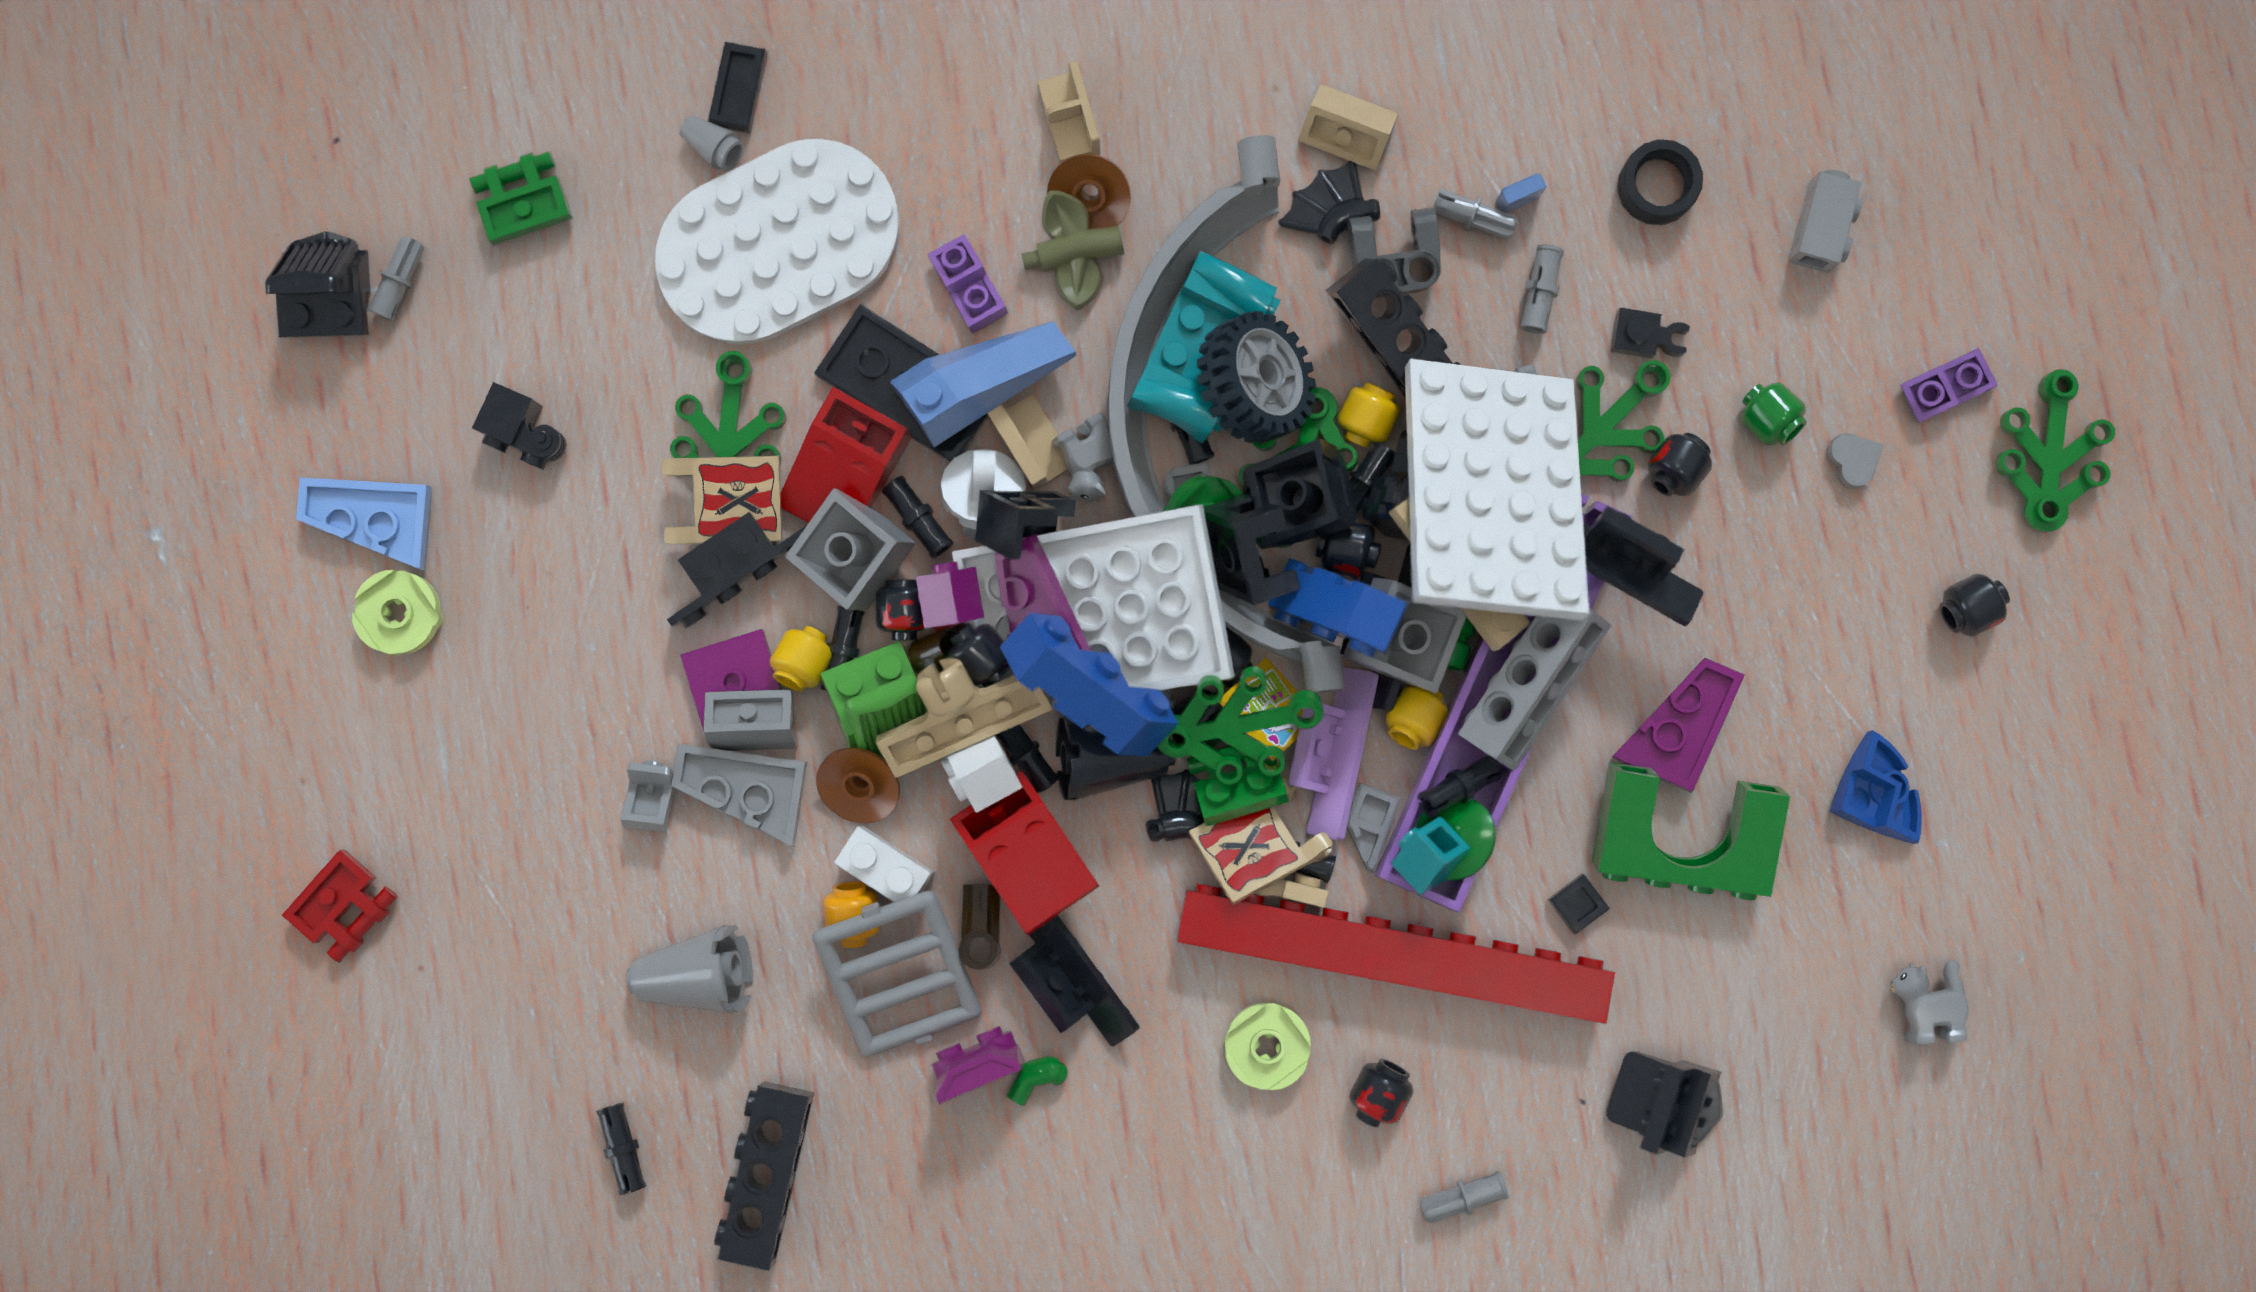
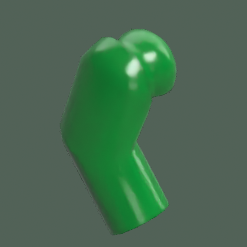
M1051 1056L1025 1062L1006 1097L1019 1105L1025 1106L1035 1086L1049 1083L1055 1086L1061 1085L1068 1075L1066 1065L1061 1063L1058 1058Z

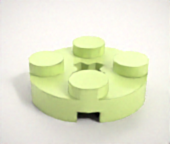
M384 570L369 577L360 586L355 596L357 601L355 613L352 612V623L357 635L370 648L390 655L411 654L420 650L432 640L437 629L443 623L441 603L435 589L424 578L406 571ZM395 602L399 606L405 604V618L402 622L398 620L390 622L387 616L392 613L389 607L391 603Z
M1274 1002L1256 1003L1240 1011L1231 1021L1224 1037L1225 1057L1230 1069L1241 1082L1253 1088L1261 1090L1283 1089L1299 1079L1308 1064L1311 1045L1306 1025L1291 1009ZM1262 1035H1265L1268 1039L1276 1036L1279 1040V1043L1275 1046L1277 1054L1272 1058L1266 1053L1259 1056L1255 1051L1260 1046L1257 1039Z

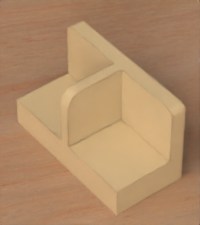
M1077 61L1069 62L1070 73L1037 81L1060 163L1078 154H1101L1100 138Z

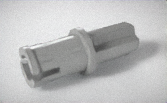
M1444 188L1440 189L1439 196H1437L1433 206L1436 215L1464 224L1468 231L1473 227L1503 239H1510L1517 224L1516 216L1481 204V198H1477L1474 201L1447 191Z
M402 237L387 270H381L380 275L383 277L367 309L368 311L387 320L394 321L407 288H412L413 286L410 283V279L424 250V246L420 242L409 237Z
M1497 1171L1495 1174L1465 1184L1459 1180L1456 1187L1423 1197L1420 1200V1207L1426 1221L1432 1223L1465 1211L1468 1215L1473 1214L1472 1209L1502 1199H1508L1509 1196L1503 1177Z

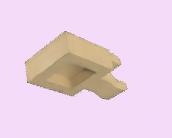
M1295 874L1294 882L1280 879L1256 892V894L1261 896L1275 895L1325 908L1329 891L1319 888L1320 879Z

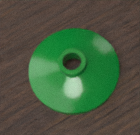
M1475 799L1464 804L1459 802L1434 818L1428 817L1423 812L1416 824L1418 829L1441 816L1470 847V850L1446 879L1447 881L1463 880L1483 868L1492 855L1496 841V829L1493 818L1483 804Z

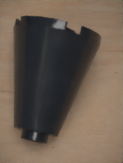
M1062 715L1063 718L1058 720L1055 751L1056 757H1060L1062 770L1057 771L1063 800H1078L1163 776L1168 773L1169 766L1175 765L1176 758L1165 755L1158 746L1148 756L1118 755L1103 744L1106 736L1091 725L1087 724L1082 729L1065 715Z

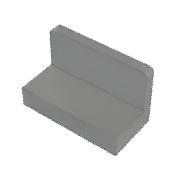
M792 690L705 692L703 732L710 747L727 751L797 748V737L793 730L794 695Z

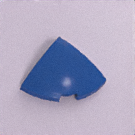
M1874 730L1867 731L1845 769L1830 812L1856 825L1911 844H1917L1920 840L1922 810L1919 793L1916 789L1910 790L1908 779L1900 771L1906 770L1908 765L1898 750L1882 735Z

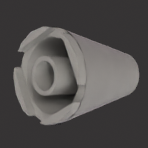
M721 926L636 958L631 968L627 970V988L638 1001L728 1013L743 1011L749 1004L751 995L743 996L745 984L753 983L752 959L747 940L744 936L735 935L734 931L738 929L737 926Z

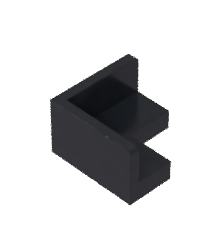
M980 490L975 541L1010 560H1019L1021 558L1022 539L1032 535L1038 536L1056 532L1058 517H1074L1076 500L1057 491Z

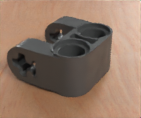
M1434 208L1411 210L1410 224L1414 251L1377 256L1371 216L1349 218L1348 235L1353 267L1365 258L1377 259L1379 262L1384 260L1396 273L1398 281L1395 285L1402 294L1420 292L1431 287L1437 282L1441 274L1440 240ZM1419 260L1428 266L1429 277L1426 282H1417L1410 276L1409 266L1412 261Z

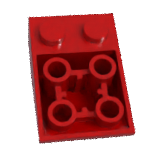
M832 387L811 423L780 493L781 508L809 523L833 489H838L872 508L912 438L908 428Z
M1021 770L1016 775L1023 788L977 813L973 806L969 805L951 817L950 821L1028 936L1100 886Z

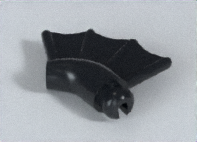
M1348 161L1345 165L1334 170L1320 169L1309 186L1299 191L1295 190L1292 193L1294 199L1291 209L1278 221V224L1281 227L1317 234L1320 240L1333 245L1339 235L1348 230L1349 218L1371 216L1372 222H1377L1380 219V204L1375 198L1364 200L1357 165L1352 161Z
M1188 769L1174 775H1163L1151 779L1159 815L1157 819H1150L1145 824L1150 841L1158 842L1161 839H1165L1167 842L1183 838L1192 840L1189 831L1205 823L1193 783L1200 781V779L1195 775H1191Z

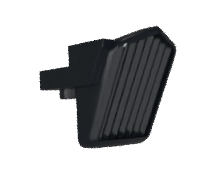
M328 231L290 243L265 281L266 294L276 295L279 337L369 335L366 293H371L368 250H359L355 240Z
M1637 1051L1628 1052L1624 1056L1608 1105L1607 1118L1613 1123L1636 1131L1639 1135L1644 1136L1640 1146L1643 1150L1656 1155L1669 1151L1684 1158L1694 1155L1699 1142L1709 1134L1723 1116L1721 1087L1719 1083L1721 1072L1685 1060L1673 1063Z

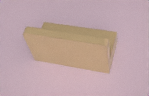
M1320 85L1310 105L1298 141L1376 171L1398 114L1331 87Z
M1028 395L1007 409H1004L1001 404L987 413L990 422L1016 464L1022 470L1033 491L1068 471L1061 450L1055 448L1051 442L1058 436V433L1034 395Z

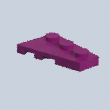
M1032 535L1022 540L1021 558L1019 560H1010L999 553L994 554L1002 606L1007 609L1010 634L1007 635V638L1029 613L1062 616L1063 620L1067 622L1071 629V635L1079 649L1091 651L1037 535Z
M1704 658L1626 743L1621 746L1612 758L1626 765L1652 768L1660 777V780L1692 793L1745 674Z

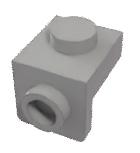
M644 761L642 764L630 762L627 768L630 783L621 816L622 826L624 828L666 832L676 789L671 786L673 778L672 769L655 761Z

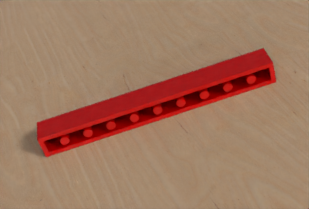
M1196 883L1195 891L1186 890L1176 940L1178 943L1607 1024L1615 972L1603 969V960L1578 956L1577 964L1560 961L1561 952L1535 948V954L1532 956L1518 953L1519 944L1493 940L1492 948L1475 945L1476 936L1450 932L1449 940L1432 937L1434 928L1408 924L1407 932L1390 929L1391 920L1366 916L1365 923L1348 921L1349 912L1324 907L1322 915L1305 912L1306 904L1281 899L1280 907L1264 905V896L1252 894L1232 905L1227 897L1220 896L1222 888Z

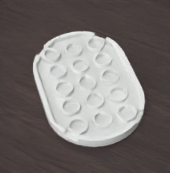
M806 139L787 143L699 186L676 204L662 226L656 245L655 267L660 289L676 315L687 326L701 335L735 345H747L770 340L854 299L880 279L890 264L897 238L899 239L900 217L896 198L888 180L878 166L870 158L853 147L825 139Z

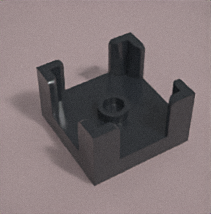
M1243 493L1203 507L1218 589L1255 606L1300 589L1297 573L1293 569L1270 576L1269 569L1264 567L1262 557L1258 552L1256 538L1285 528L1286 523L1282 507L1269 504L1251 511L1250 504L1253 503V498L1251 495Z

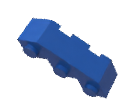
M1289 558L1283 572L1290 569L1295 570L1300 589L1269 601L1268 606L1276 611L1273 618L1293 628H1297L1299 622L1308 626L1312 624L1313 627L1310 631L1312 634L1334 643L1337 636L1345 640L1349 638L1351 639L1349 648L1373 658L1376 651L1385 655L1407 609V603L1355 580L1351 582L1338 574L1317 567L1312 569L1300 561Z
M1029 613L1000 646L1018 682L1032 692L1039 687L1056 699L1053 705L1056 710L1082 729L1089 724L1106 736L1103 744L1118 755L1148 756L1179 724L1170 709L1168 699L1161 693L1160 689L1129 687L1120 671V664L1112 654L1080 650L1071 635L1069 625L1063 620L1062 616Z

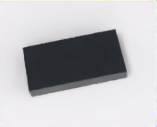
M730 42L724 43L708 122L729 130L751 134L768 56L766 49Z

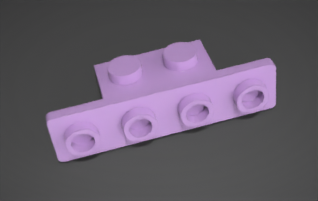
M1343 668L1345 689L1336 692L1333 707L1323 704V718L1321 722L1310 729H1299L1287 784L1315 792L1307 833L1317 835L1325 832L1330 839L1342 841L1345 837L1379 678L1378 673L1351 668ZM1304 708L1302 718H1309L1314 712L1309 708Z

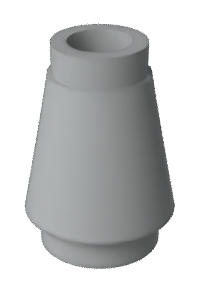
M695 115L689 116L681 126L680 136L714 169L722 168L725 171H729L740 161L744 152V143L739 140L736 132L699 119Z

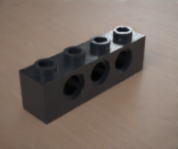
M1365 258L1326 289V292L1406 399L1405 366L1410 359L1461 364L1457 361L1455 363L1451 362L1444 352L1448 346L1442 336L1433 328L1428 330L1419 318L1423 315V311L1418 303L1408 294L1403 296L1395 283L1398 281V277L1389 264L1384 260L1379 262L1377 259ZM1378 295H1383L1387 302V308L1381 317L1376 318L1372 313V302ZM1407 328L1411 334V344L1406 350L1400 351L1397 347V336L1402 330Z
M766 1081L758 1085L757 1091L750 1090L744 1110V1116L750 1117L747 1134L740 1133L734 1154V1159L740 1160L737 1177L730 1176L724 1197V1202L730 1203L727 1220H720L714 1240V1245L721 1246L718 1260L769 1271L776 1263L815 1092ZM774 1120L780 1124L783 1130L781 1141L772 1142L765 1138L762 1132L764 1121ZM763 1163L771 1169L773 1179L770 1184L763 1185L754 1179L752 1174L754 1164ZM745 1207L757 1208L763 1217L762 1226L750 1227L743 1220V1209Z

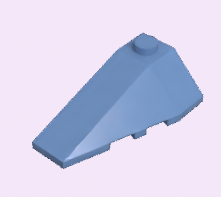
M1052 321L924 359L890 381V384L933 447H935L1071 360L1077 354Z

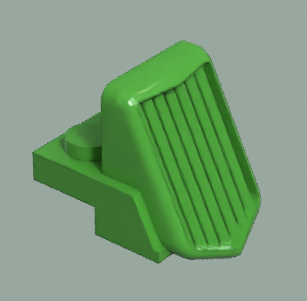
M900 641L820 673L821 680L837 714L836 719L849 748L865 749L884 759L876 744V736L916 719L928 711L916 690L917 678Z

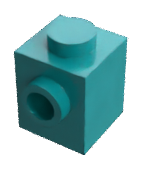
M1440 816L1420 829L1415 827L1399 841L1398 846L1401 848V851L1392 861L1391 865L1420 895H1423L1449 877L1470 850V847Z

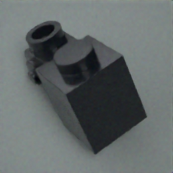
M495 382L492 383L472 426V429L484 435L481 443L503 453H506L508 446L523 452L520 460L544 470L548 462L561 458L567 447L563 434L550 425H539L533 430V426L543 406L532 398Z

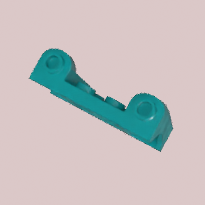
M1200 250L1126 406L1133 410L1147 412L1166 419L1186 431L1194 440L1200 443L1206 440L1212 429L1220 432L1222 427L1219 423L1222 416L1213 418L1209 409L1214 404L1212 400L1204 402L1201 394L1207 391V387L1198 383L1197 376L1204 372L1197 368V359L1203 356L1199 353L1200 346L1206 342L1204 338L1209 332L1213 331V328L1236 316L1254 311H1262L1263 315L1268 313L1274 315L1280 303V299L1274 297L1277 287Z

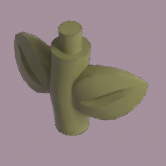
M1058 190L1049 191L1043 204L1042 225L1044 231L1051 239L1037 243V250L1021 253L1024 268L1028 270L1041 267L1043 273L1056 269L1055 283L1060 295L1075 310L1081 309L1095 298L1102 284L1103 276L1099 263L1094 258L1125 255L1119 226L1089 229L1088 211L1077 198Z

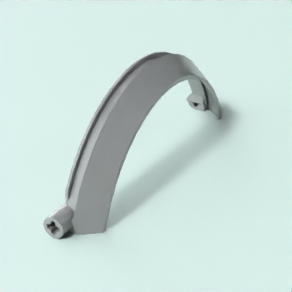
M1252 136L1244 138L1237 143L1242 180L1229 188L1217 190L1194 209L1172 232L1147 266L1125 312L1118 332L1110 369L1108 422L1115 471L1132 518L1162 512L1166 503L1162 497L1152 466L1147 437L1146 412L1133 410L1126 405L1200 250L1214 257L1238 235L1260 221L1279 213L1278 186L1281 180L1276 141L1273 136ZM1219 590L1224 622L1227 628L1242 638L1277 655L1301 662L1303 664L1306 690L1324 693L1345 689L1340 646H1335L1334 643L1312 634L1310 629L1301 626L1293 628L1274 619L1273 614L1260 609L1256 605H1251Z

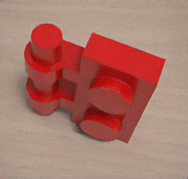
M339 850L285 910L282 916L312 943H319L327 933L331 935L336 942L330 947L327 954L333 960L340 963L350 951L356 952L363 944L364 940L362 937L375 922L381 923L390 913L388 908L397 899L398 895L387 886H384L375 898L372 897L365 890L377 877L349 852ZM355 904L362 912L347 927L340 919Z

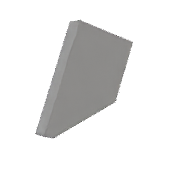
M1359 783L1351 805L1347 829L1366 869L1375 872L1401 798Z

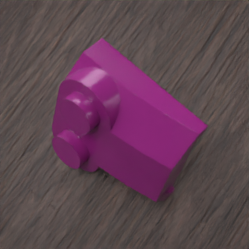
M997 1026L977 1035L978 1044L962 1049L961 1044L957 1043L936 1052L938 1061L932 1063L931 1066L938 1080L935 1094L938 1103H943L1021 1070L1025 1059L1020 1046L1016 1044L1012 1031L1003 1033L1000 1026Z

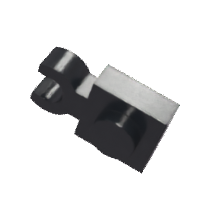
M1620 307L1616 312L1611 352L1653 358L1656 355L1657 347H1659L1668 356L1680 357L1686 353L1687 347L1674 345L1671 336L1674 333L1686 335L1689 332L1690 326L1682 322H1675L1668 327L1660 326L1662 314Z

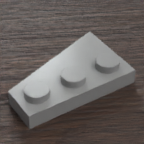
M678 744L672 787L779 839V841L791 847H795L807 762Z

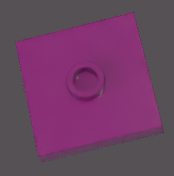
M763 629L680 655L703 731L705 692L782 690L781 684L773 678L774 671L769 663L772 655Z

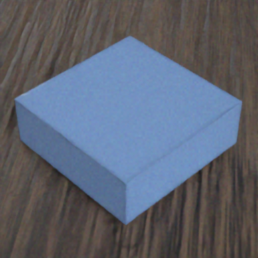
M1536 173L1503 188L1496 204L1500 211L1508 213L1539 199L1547 186L1541 174Z

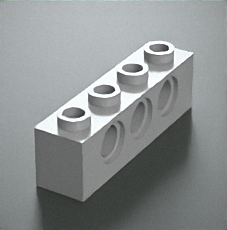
M1590 608L1589 614L1583 620L1536 616L1524 635L1520 636L1514 643L1512 653L1500 671L1495 673L1490 679L1488 689L1477 706L1470 710L1465 717L1464 725L1458 735L1515 771L1612 625ZM1561 635L1558 643L1551 647L1553 640ZM1536 672L1534 679L1527 684L1529 676ZM1512 708L1508 718L1503 720V716L1506 713V711Z

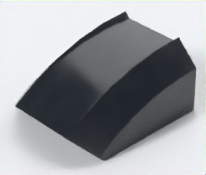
M1317 439L1245 468L1243 493L1251 495L1253 498V503L1250 504L1251 511L1269 504L1281 506L1286 523L1284 529L1256 538V543L1261 550L1314 539L1354 526L1358 512L1355 508L1346 470L1347 464L1335 445L1322 439Z

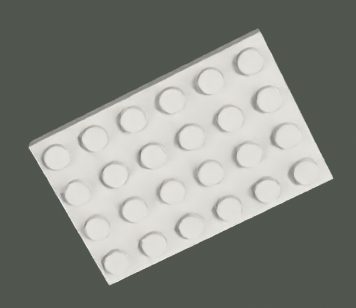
M1410 359L1405 366L1413 603L1583 620L1589 614L1573 379Z
M1203 504L1037 536L1091 651L1111 653L1120 664V671L1129 687L1165 690L1198 684L1199 680L1207 675L1217 676L1220 680L1230 679L1235 676ZM985 546L953 551V561H957L958 569L976 567L984 618L965 623H970L973 628L985 623L990 624L1001 638L1006 641L1007 635L1010 634L1007 609L1002 606L994 557V554L997 552ZM1010 668L1009 671L995 683L1013 676L1014 673L1012 669ZM1049 695L1053 707L1056 699Z

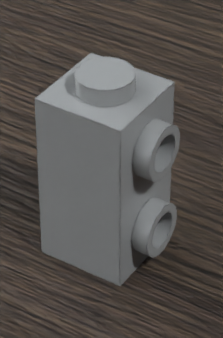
M1826 170L1825 172L1820 171L1808 183L1787 262L1828 273L1840 262L1844 263L1853 242L1852 238L1847 237L1851 222L1855 223L1863 206V198L1858 197L1862 182L1851 180L1850 176L1845 172Z

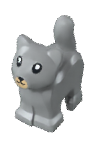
M1102 412L1088 418L1083 424L1076 427L1081 434L1087 436L1085 440H1078L1071 428L1051 441L1055 448L1061 450L1065 465L1071 473V481L1067 487L1069 496L1086 503L1093 502L1094 500L1099 502L1100 497L1107 495L1101 477L1094 470L1109 464L1114 466L1108 423Z
M1947 961L1944 966L1943 976L1947 983V989L1928 992L1929 979L1925 966L1917 967L1914 963H1910L1909 967L1902 968L1897 977L1891 980L1892 992L1900 996L1905 1002L1904 1010L1908 1020V1031L1904 1034L1905 1041L1919 1045L1935 1044L1934 1028L1936 1026L1942 1027L1940 1039H1946V1042L1967 1041V1028L1965 1024L1969 1007L1965 998L1963 983L1959 977L1960 965L1957 961Z

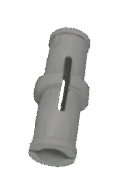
M1540 244L1536 248L1537 252L1531 280L1526 282L1524 289L1528 295L1520 328L1527 332L1544 334L1547 333L1553 298H1557L1559 293V286L1556 285L1564 250L1557 246Z

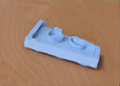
M300 477L296 520L425 571L432 487L421 484Z

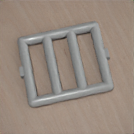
M925 891L880 907L879 902L862 907V914L818 929L812 936L813 943L859 1051L864 1056H872L914 1040L917 1045L933 1040V1033L978 1018L982 1012L981 1005L965 965L960 958L958 948L938 898L932 891ZM924 911L932 932L846 963H841L834 947V942ZM939 948L947 969L860 1000L856 999L849 982L850 979ZM954 985L962 1005L872 1036L864 1016Z

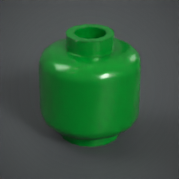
M1780 382L1769 384L1766 387L1758 384L1742 400V403L1746 406L1741 416L1742 423L1766 445L1780 443L1782 446L1786 445L1800 433L1807 423V420L1804 418L1806 412L1805 404Z

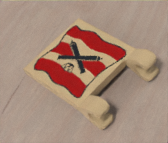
M779 456L665 458L662 460L661 467L664 475L669 477L693 476L695 526L665 528V543L671 545L702 544L748 512L752 513L770 541H782Z
M1285 776L1282 779L1289 802H1291L1296 796L1295 791L1297 788L1287 785L1289 777ZM1287 803L1207 827L1203 823L1189 831L1190 837L1232 905L1300 868L1328 857L1333 846L1329 836L1325 832H1321L1298 847L1274 809Z

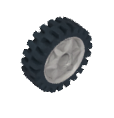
M1262 311L1241 314L1213 328V331L1209 332L1204 338L1206 342L1200 346L1199 353L1203 356L1197 359V368L1204 371L1197 376L1198 383L1207 387V391L1201 394L1204 402L1212 400L1214 405L1209 411L1213 418L1221 415L1222 419L1219 425L1224 430L1232 428L1231 435L1237 439L1244 438V442L1264 443L1284 436L1301 427L1306 422L1304 419L1310 416L1312 409L1309 406L1315 403L1316 397L1315 394L1310 392V390L1316 388L1315 378L1308 377V373L1314 371L1312 362H1304L1303 357L1308 354L1305 346L1299 348L1296 346L1300 338L1294 331L1286 333L1289 325L1284 321L1276 322V316L1270 313L1263 315Z

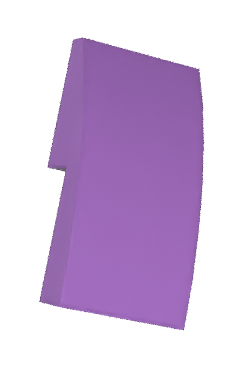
M965 234L928 254L971 333L1008 314L1005 304L990 281Z
M1979 348L1900 385L1918 423L1998 386Z

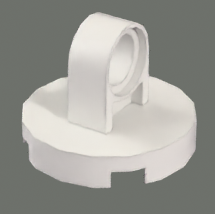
M989 449L967 451L955 457L944 469L941 480L943 507L947 512L950 511L952 515L957 517L961 525L976 529L980 490L1026 491L1023 472L1013 459L1001 452Z

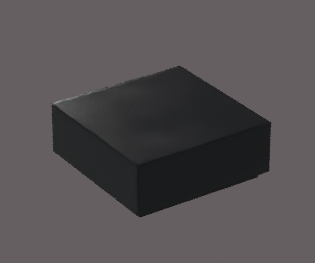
M1580 874L1547 899L1573 934L1579 933L1610 909L1584 874Z

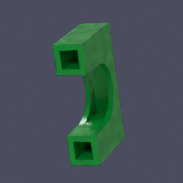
M1609 762L1592 863L1597 871L1602 873V877L1618 882H1627L1629 877L1645 879L1646 884L1660 888H1670L1671 883L1688 885L1687 888L1701 894H1713L1714 889L1731 891V896L1744 900H1756L1757 895L1772 896L1790 795L1780 786L1737 780L1730 822L1722 840L1713 849L1702 855L1677 857L1659 849L1652 835V819L1660 777L1652 768Z

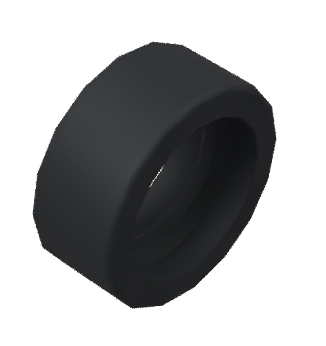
M1657 139L1641 145L1627 159L1618 176V194L1622 206L1632 217L1646 224L1664 225L1677 221L1695 204L1703 185V171L1698 158L1688 147L1674 140ZM1664 159L1674 164L1682 173L1685 181L1684 191L1681 197L1673 204L1656 206L1646 201L1638 192L1636 174L1639 168L1647 161Z

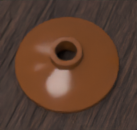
M1078 154L1064 160L1053 171L1047 187V194L1049 191L1058 190L1077 198L1088 211L1089 229L1119 225L1124 220L1131 201L1130 186L1123 171L1111 160L1096 154ZM1088 184L1094 185L1098 189V194L1095 196L1086 194L1084 186Z
M851 747L836 750L823 760L817 771L816 785L821 799L831 811L846 820L856 823L880 821L892 813L899 801L900 783L898 777H894L887 762L882 757L871 751Z

